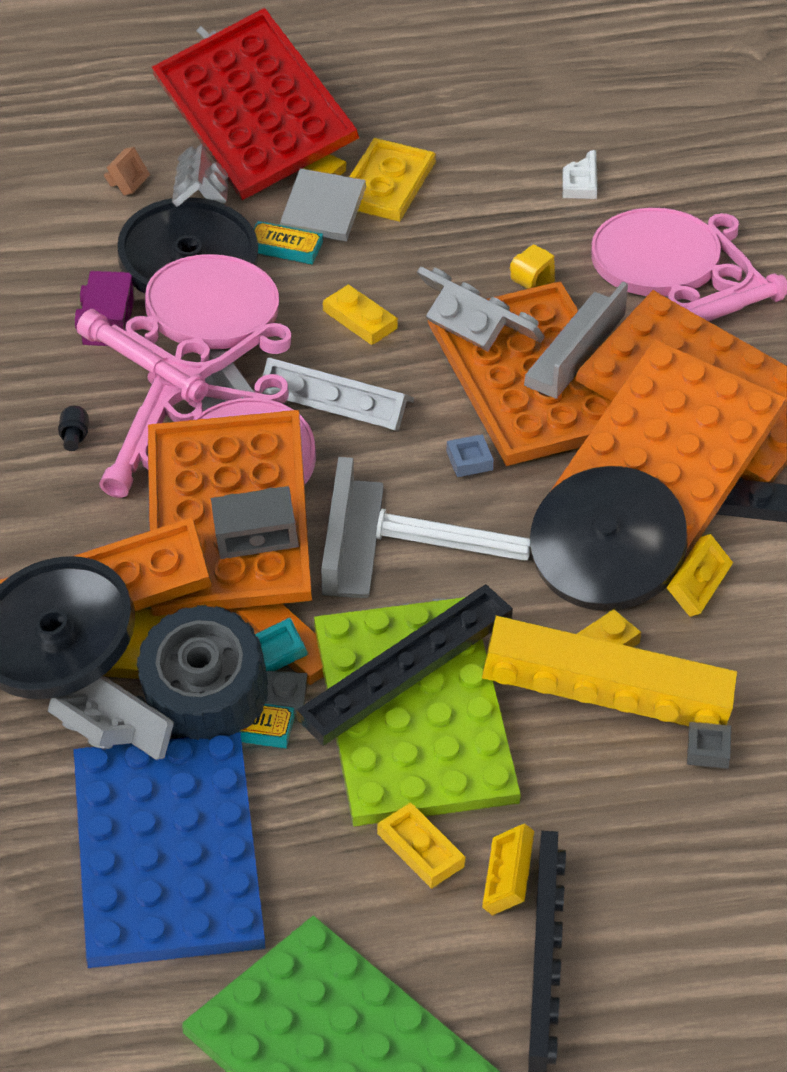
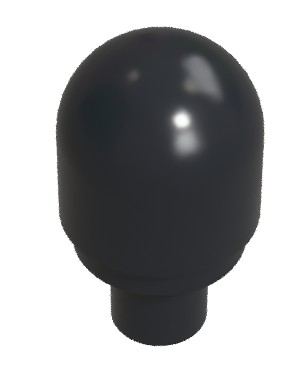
M68 406L60 414L58 432L61 439L64 440L63 447L67 451L77 450L79 443L88 434L89 416L86 410L80 406Z

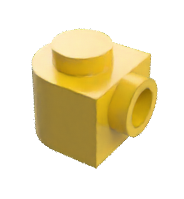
M533 244L513 258L510 264V277L512 281L526 289L554 283L555 257L547 250Z

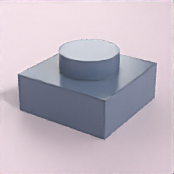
M483 434L447 441L446 452L457 477L493 471L494 459Z

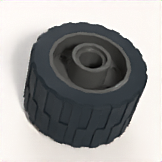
M207 605L179 609L178 612L171 615L168 614L161 619V622L153 626L140 646L137 668L146 702L149 706L173 721L171 732L173 739L189 737V739L211 740L219 735L230 736L244 728H248L263 712L264 703L268 698L267 685L269 683L261 644L252 626L242 620V617L235 612L231 613L225 610V608L218 606L207 607Z

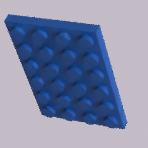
M237 732L230 736L219 735L211 740L189 739V737L169 739L164 759H154L132 743L113 745L110 749L97 747L74 749L88 968L265 949V935L241 733Z

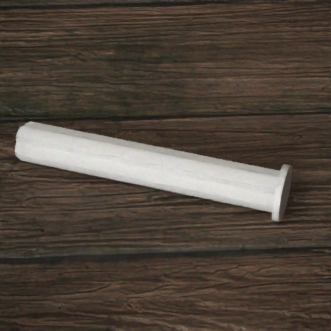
M381 509L376 539L381 540L382 536L521 561H527L531 553L529 538L388 514L386 509Z

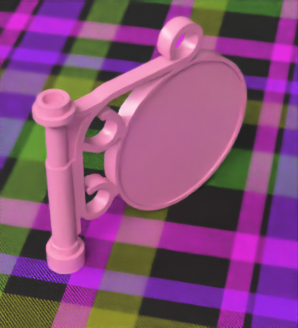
M634 209L615 215L605 221L597 229L592 240L591 255L593 265L600 276L608 283L617 288L622 282L628 283L627 292L647 296L654 290L663 296H669L668 299L707 321L742 310L747 305L769 297L773 301L779 302L787 295V279L783 275L770 274L765 279L752 266L750 260L731 242L738 235L739 221L729 214L713 215L708 220L707 225L690 214L673 209ZM725 226L729 229H724L722 234L716 227ZM721 249L737 265H719ZM742 270L746 274V278L741 283L725 280L722 278L732 277L738 281H741ZM711 279L714 288L719 292L700 298L699 292L695 289L706 284ZM686 299L690 300L691 302L681 303L677 300Z
M215 254L188 256L175 260L159 269L151 277L146 287L145 309L148 317L137 316L131 318L126 323L125 330L115 324L110 326L107 318L95 309H89L84 312L77 324V333L89 341L103 342L152 374L159 375L182 389V398L187 402L194 401L195 403L202 401L208 392L209 386L205 382L208 376L224 369L259 343V347L270 354L286 352L291 345L290 329L285 325L275 323L279 309V293L271 277L259 267L245 260ZM143 329L150 332L146 333L144 338L134 331ZM159 332L169 339L180 343L177 346L175 356L154 344L158 340ZM275 336L280 337L282 339L278 341H273L267 338ZM231 348L218 358L209 361L210 349ZM194 352L201 355V361L182 360V357L187 353Z
M149 372L148 380L152 385L143 405L137 411L115 463L105 470L100 481V487L106 494L112 497L124 498L128 495L133 484L132 472H136L140 461L149 470L148 424L163 423L166 415L173 422L290 411L293 409L284 405L289 396L287 381L277 374L265 375L255 383V393L208 385L209 388L205 397L227 401L214 405L203 411L201 401L198 403L194 401L188 402L190 406L195 407V410L188 414H181L173 406L184 400L181 396L182 389L161 376ZM269 387L281 389L277 394H262ZM300 415L304 483L306 484L315 467L316 449L312 430Z

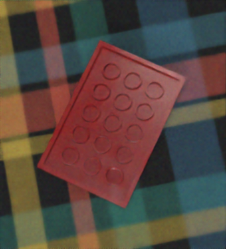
M266 8L151 67L155 78L198 139L207 148L212 159L219 163L229 176L227 180L241 200L256 194L359 139L356 127Z

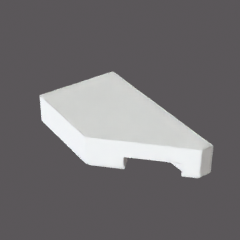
M595 150L589 151L586 158L578 163L573 161L563 167V198H597Z

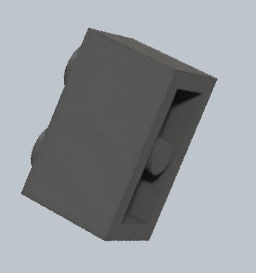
M289 486L211 498L220 559L299 547Z

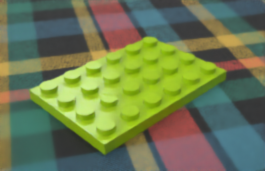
M465 597L314 616V628L326 690ZM483 638L336 737L353 827L379 823L410 802L425 817L520 804L521 793L494 683L491 680L482 678L486 659Z

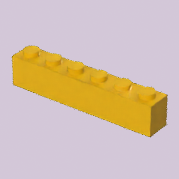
M496 616L489 640L482 678L496 681L500 684H509L534 690L543 694L565 697L582 703L608 707L625 713L651 717L663 722H672L689 726L690 722L727 725L733 710L737 671Z

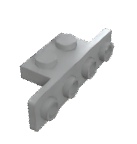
M203 144L199 145L196 149L193 146L189 147L177 159L180 163L176 168L177 172L172 202L176 207L197 190L206 199L222 204L227 201L228 181L226 179L229 176L219 163L214 162L212 164L206 158L207 148Z
M420 266L417 274L428 286L440 291L439 296L426 315L430 322L486 351L490 349L504 325L539 343H542L545 338L537 327L539 322L529 314L520 312L518 316L509 311L510 307L495 297H491L489 301L480 296L481 293L476 288L465 282H462L461 286L451 282L452 278L438 268H433L431 272Z
M105 676L74 693L51 698L48 708L49 713L63 721L62 725L64 727L79 732L88 738V743L94 747L110 749L113 745L132 743L154 759L165 758L173 721Z

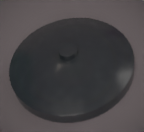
M189 197L176 207L172 202V198L143 207L126 221L118 237V263L122 272H128L132 275L133 286L145 294L148 282L159 269L175 260L188 256L203 254L225 255L245 260L257 266L258 239L248 220L227 205L209 199Z
M622 466L591 468L563 480L542 500L534 515L530 532L533 560L545 584L567 602L586 609L601 611L630 608L648 601L664 590L683 564L688 544L685 515L672 491L650 474Z
M63 556L31 564L0 584V689L17 697L49 699L74 693L105 675L125 652L135 627L134 603L121 577L109 566L99 561L85 557Z

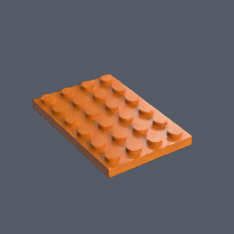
M561 281L495 297L510 307V312L518 316L520 312H524L535 318L539 322L537 327L545 336L542 343L504 325L490 349L486 351L428 320L432 332L506 466L580 448L612 402L576 381V376L557 399L524 386L525 374L578 312L576 305Z
M654 290L645 297L582 365L576 376V381L613 401L654 340H658L779 394L787 400L786 365ZM787 407L741 475L743 479L773 483L787 466Z
M654 340L553 488L574 474L597 467L622 466L650 474L672 491L683 509L688 534L686 559L787 407V400L779 394L658 340Z
M299 410L148 424L150 531L192 517L197 528L213 585L151 606L153 616L171 615L178 612L179 609L197 607V605L233 609L312 601ZM289 486L299 547L220 559L211 498Z

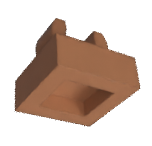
M134 147L124 149L108 165L107 169L109 172L104 174L108 184L111 187L118 186L123 196L133 194L150 176L149 171Z

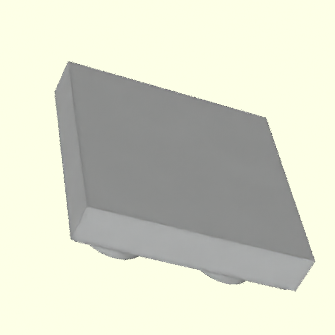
M300 169L280 225L322 233L324 238L347 242L366 189L365 180Z

